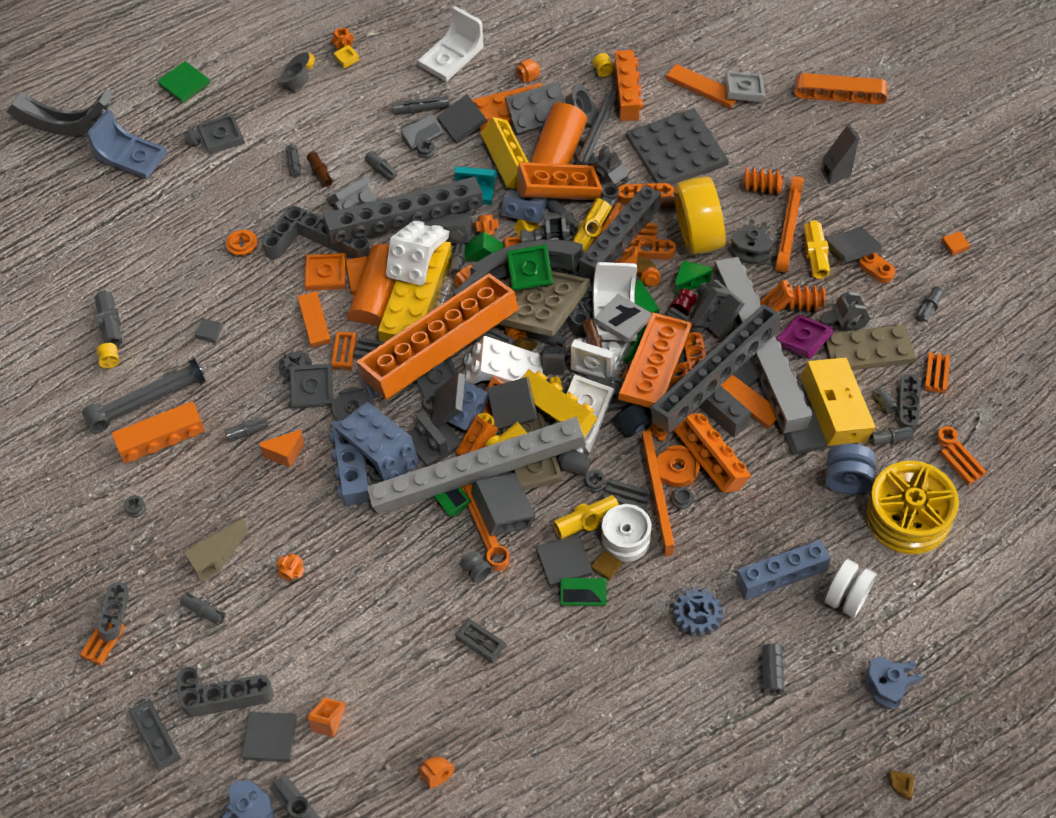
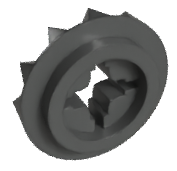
M292 350L289 354L284 353V357L279 359L280 373L290 379L291 361L298 362L299 366L312 365L308 353L304 354L301 350L299 352Z

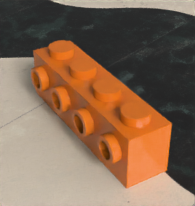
M633 50L615 51L614 66L620 121H638L639 110H643L642 98L639 99V96H641V85H637V82H640L639 71H636L638 69V58L634 57Z
M191 401L114 431L112 436L125 464L147 454L156 453L170 445H176L190 437H196L200 433L205 432L195 404Z
M701 413L690 414L674 429L723 493L740 491L750 479L751 474L747 471L746 466L734 455L732 448L726 445L719 432L710 425L706 416Z

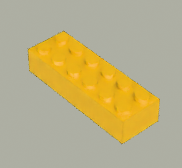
M445 241L434 250L429 261L426 282L423 285L396 279L378 330L380 341H388L435 309L450 265V256L452 255L451 242Z

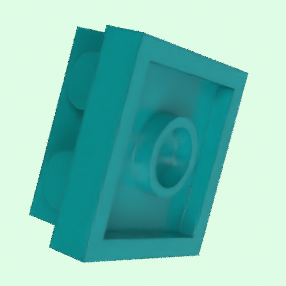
M456 166L454 172L455 181L475 177L482 191V205H492L497 171Z

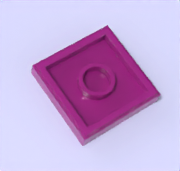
M798 314L776 340L780 342L783 349L810 359L834 332L832 327Z

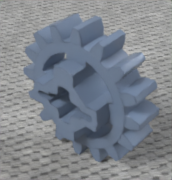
M694 587L693 593L685 590V597L682 595L678 596V602L674 603L673 618H677V626L683 625V633L690 630V636L693 637L695 632H698L699 636L703 637V632L705 631L711 635L712 628L718 630V622L723 620V615L721 614H723L724 608L720 606V599L714 600V592L708 595L705 588L702 592H698L697 587ZM709 607L712 608L714 615H712V612L709 610ZM683 609H685V613L688 614L687 618L684 616Z

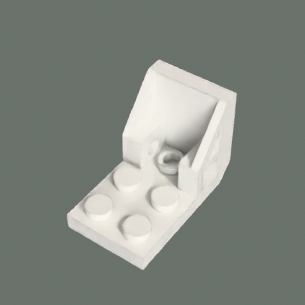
M587 337L585 339H574L571 345V370L602 378L615 377L629 343L622 340H602L603 348L587 344L585 341Z

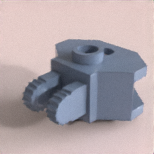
M881 656L872 659L865 683L877 704L889 710L899 707L907 688L924 679L922 673L910 677L906 676V672L916 668L917 664L914 660L900 664L899 662L893 663Z
M235 781L229 787L230 804L227 806L228 811L222 818H274L273 805L269 796L252 781Z

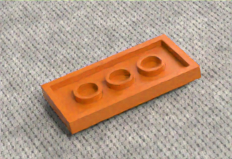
M539 83L472 99L488 120L479 127L480 132L483 131L492 117L507 120L509 125L512 124L504 98L541 87L542 84Z

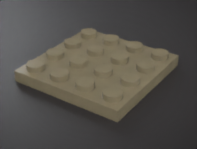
M551 271L554 285L516 291L515 296L519 310L498 324L554 337L591 286L590 279ZM509 276L504 284L512 289L511 277Z

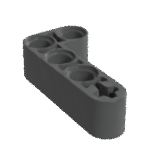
M184 667L177 674L178 700L184 713L190 717L266 704L274 697V690L270 680L264 675L202 685L197 671L192 667ZM194 678L193 682L185 684L188 679ZM243 691L242 695L234 697L236 692ZM213 696H220L216 701H210ZM196 700L193 705L187 706L189 701Z

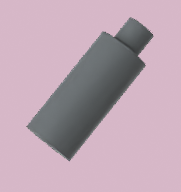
M525 331L527 336L553 346H557V344L564 346L567 340L558 331L554 337Z

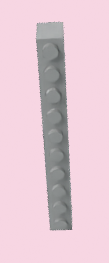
M739 257L715 261L713 276L715 280H718L745 303L734 320L737 328L761 305L758 294H755L753 290V283L746 275L744 264H741ZM773 336L750 359L783 433L807 429L810 419H812V411L804 401L803 391L799 390L797 386L796 376L794 373H791L789 361L782 353L780 342Z
M577 417L368 486L367 489L372 507L378 514H382L475 483L481 478H490L586 446L587 444Z

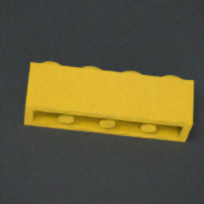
M492 117L481 132V135L504 180V184L510 189H517L519 162H529L508 121Z
M528 369L522 378L528 377L530 380L535 406L557 422L577 417L585 437L598 420L593 414L594 409L585 402L583 405L577 402L579 399L572 393H563V388L556 382L552 381L551 384L547 382V377L537 370L534 373Z

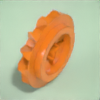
M237 230L227 237L226 248L230 254L233 253L236 257L238 255L245 257L247 253L252 254L253 249L257 248L258 240L256 235L249 230ZM241 239L244 242L243 247H240Z

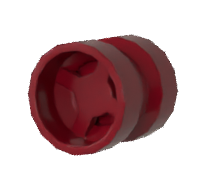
M682 288L678 291L677 299L672 301L670 308H675L688 316L691 307L697 301V297L691 290Z

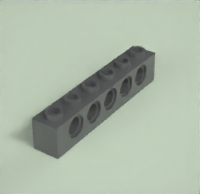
M645 185L639 190L579 259V276L590 279V282L593 283L595 267L598 262L614 263L634 238L660 210V192Z

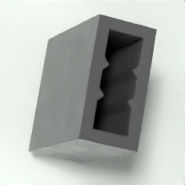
M516 473L501 474L498 477L481 478L475 482L471 495L490 536L531 527L536 515Z

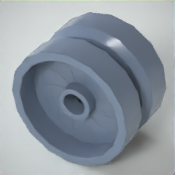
M840 444L828 451L825 482L828 488L834 492L847 495L863 494L873 488L875 482L874 469L876 466L874 451L859 444Z

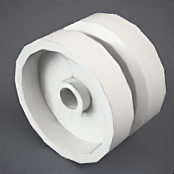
M630 504L617 505L608 510L602 522L601 542L603 549L622 562L636 561L644 556L649 549L652 526L646 512L636 505Z
M847 558L830 585L825 604L836 609L846 598L843 613L855 618L875 582L877 573L866 568L855 579L859 570L858 564Z

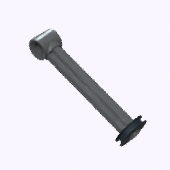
M194 358L189 361V366L104 406L91 404L85 407L82 415L91 433L103 432L109 427L111 420L196 380L199 384L204 381L206 383L200 364H197Z

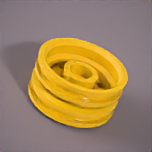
M920 461L894 463L885 468L877 476L873 484L866 507L868 527L875 538L891 550L903 554L929 552L941 545L950 531L958 511V493L950 478L930 464Z

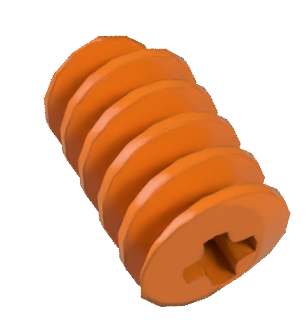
M746 166L743 186L745 185L746 191H749L751 186H753L754 192H757L760 187L762 193L768 188L769 194H772L774 189H776L777 195H780L784 173L780 176L779 170H776L773 175L772 170L769 169L767 174H765L763 168L757 173L756 167H753L752 171L749 172L748 166Z
M791 284L787 286L791 288L792 291L790 293L794 295V298L788 303L790 310L793 311L795 305L798 306L799 311L802 310L803 306H806L807 312L810 311L812 306H814L815 312H818L820 307L824 310L825 287H821L818 292L816 286H813L811 291H809L806 285L802 291L800 285H796L794 290Z

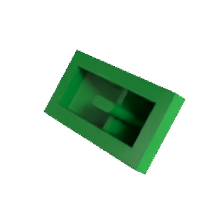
M483 232L470 240L469 243H465V262H478L484 257L505 248V244Z
M683 260L675 282L674 295L676 296L682 288L692 291L703 283H710L712 268Z

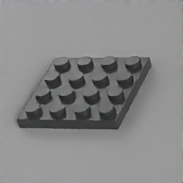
M695 108L626 131L628 141L655 183L673 185L727 166L729 159Z

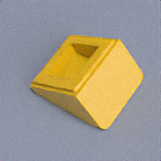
M518 219L514 226L518 237H521L520 230L531 232L534 229H541L538 223Z

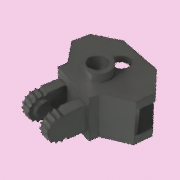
M606 145L600 149L598 156L588 163L589 166H594L601 185L610 182L617 185L619 181L626 182L628 180L629 174L622 165L618 154L615 152L611 153Z
M550 213L548 216H545V227H541L542 239L567 241V237H570L569 225H566L565 215Z
M750 219L749 225L745 229L733 233L730 252L735 257H739V260L759 264L769 260L773 242L765 234L767 223L762 222L760 229L754 228L755 220Z
M848 291L840 295L837 302L832 305L833 309L823 314L820 320L822 324L832 327L833 330L840 327L843 330H859L865 327L871 318L859 293Z

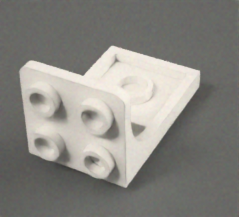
M456 6L451 9L452 21L446 35L418 60V66L446 82L484 48L481 20Z
M413 221L390 238L386 276L423 285L426 282L430 258L434 250L448 239L449 231L443 230V227L437 225H424L425 223L421 221Z
M598 262L596 264L592 286L594 319L617 294L635 303L636 264ZM596 324L598 334L602 336V340H622ZM637 334L631 341H636Z
M483 336L479 342H476L473 349L467 352L464 357L465 371L463 375H465V382L471 384L491 380L492 377L507 383L521 379L528 369L534 373L538 370L543 374V355L487 336Z
M574 375L568 392L579 399L577 401L579 404L583 405L585 402L594 409L593 414L598 418L584 437L587 445L574 450L580 453L584 451L590 453L615 389Z

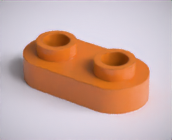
M873 253L859 258V267L878 282L889 283L893 280L895 275L894 266L878 254Z

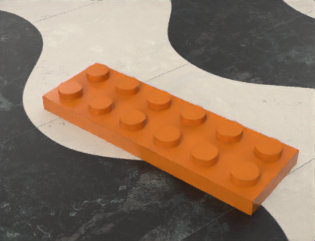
M652 312V317L648 322L619 392V400L651 408L653 404L667 393L690 334L692 322Z

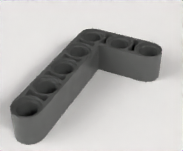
M291 206L286 209L263 238L265 254L269 259L280 258L298 235L338 253H346V256L351 259L368 256L370 251L369 241L365 236L331 244L324 227V219L297 206Z

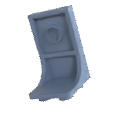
M109 109L100 116L87 134L96 160L148 179L168 153L165 147L125 131L117 123L113 112Z
M368 401L335 426L338 434L371 461L380 474L382 482L408 473L419 463L411 436Z

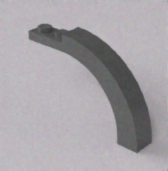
M106 88L90 107L78 111H67L47 106L20 91L6 112L16 119L46 132L67 136L83 135L88 133L89 129L94 126L104 111L108 109L112 103L110 98L114 92Z
M537 240L500 249L484 257L470 268L471 276L453 292V297L488 273L498 280L509 275L510 270L506 251L547 244L550 266L574 271L579 266V259L584 255L583 245L565 240Z

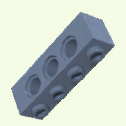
M343 420L332 422L333 430L329 431L331 443H335L336 448L332 449L334 462L338 461V467H334L336 479L341 480V485L337 486L339 499H344L345 506L371 502L367 489L369 484L364 454L336 432L335 426Z
M818 540L738 569L736 583L744 599L748 600L826 572L831 558L822 541Z

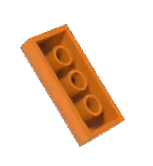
M558 102L552 104L530 163L570 165L587 122L586 114L579 108L567 103Z
M523 162L518 164L517 190L520 197L596 200V198L601 196L603 189L594 166Z
M376 244L370 248L347 314V320L380 326L396 279L386 276L389 253L388 244Z

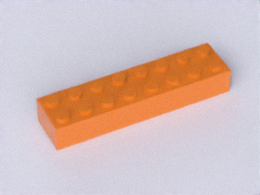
M488 273L356 361L362 379L387 400L518 311L515 291Z

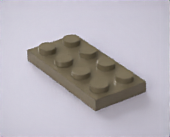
M906 324L833 333L825 342L828 358H847L851 370L915 363L916 360Z
M537 407L535 408L538 419L520 424L527 433L546 427L541 410ZM510 427L501 429L502 433L507 431ZM556 456L514 469V473H516L523 490L562 481V474Z

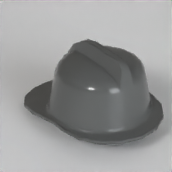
M303 52L290 60L278 78V82L284 83L293 92H298L309 78L306 65L310 55L307 52Z
M576 84L573 86L572 93L565 97L566 103L582 110L587 116L586 123L593 126L598 110L588 90L583 85Z

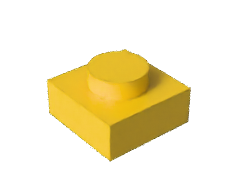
M349 45L334 52V58L344 69L359 61V55Z

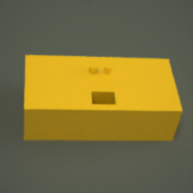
M847 358L808 361L800 377L827 445L867 442L876 427Z

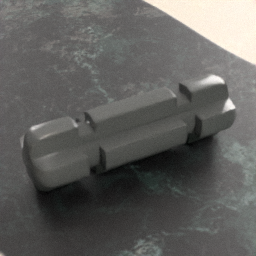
M290 143V145L286 146L289 171L291 175L297 177V175L301 174L298 149L296 145Z

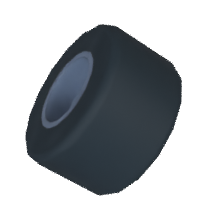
M632 404L617 416L615 422L626 437H632L652 424V410L645 406Z

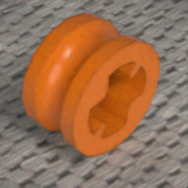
M950 426L942 427L937 435V443L944 448L954 445L958 438L957 431ZM944 435H945V437H946V435H949V436H951V438H948V440H947V439L944 438Z

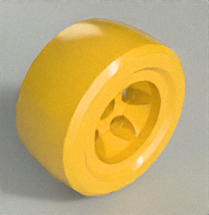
M710 176L690 178L676 183L674 187L675 208L687 251L691 255H698L725 247L726 236L722 210L716 188Z

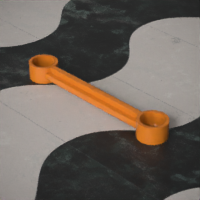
M792 176L775 269L778 272L787 273L804 177Z
M472 484L461 487L471 499L468 508L488 551L487 562L494 571L505 570L510 562L508 550L504 546L499 545L496 536L489 535L471 495ZM497 553L503 554L506 557L501 563H494L490 560L491 556Z

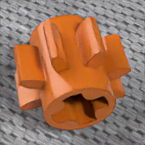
M343 27L333 31V37H331L332 45H335L336 49L339 50L347 45L352 47V41H354L353 33H350L349 29Z
M493 214L478 216V221L474 222L475 231H480V234L486 232L489 235L495 234V229L499 228L498 219H493Z
M292 553L285 555V557L280 556L275 564L278 567L277 574L286 581H292L295 578L300 579L305 571L303 569L304 565H302L303 560Z

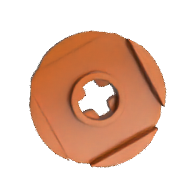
M670 446L662 454L660 453L657 458L661 482L665 485L674 487L691 486L699 475L700 463L686 446ZM676 463H680L683 468L675 469L673 466Z

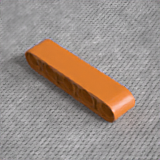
M801 73L795 78V95L802 99L883 104L887 100V82L883 79Z

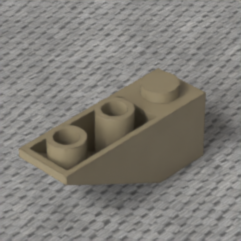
M243 518L232 522L220 532L211 534L199 544L190 546L184 552L200 582L221 571L245 537L248 528Z

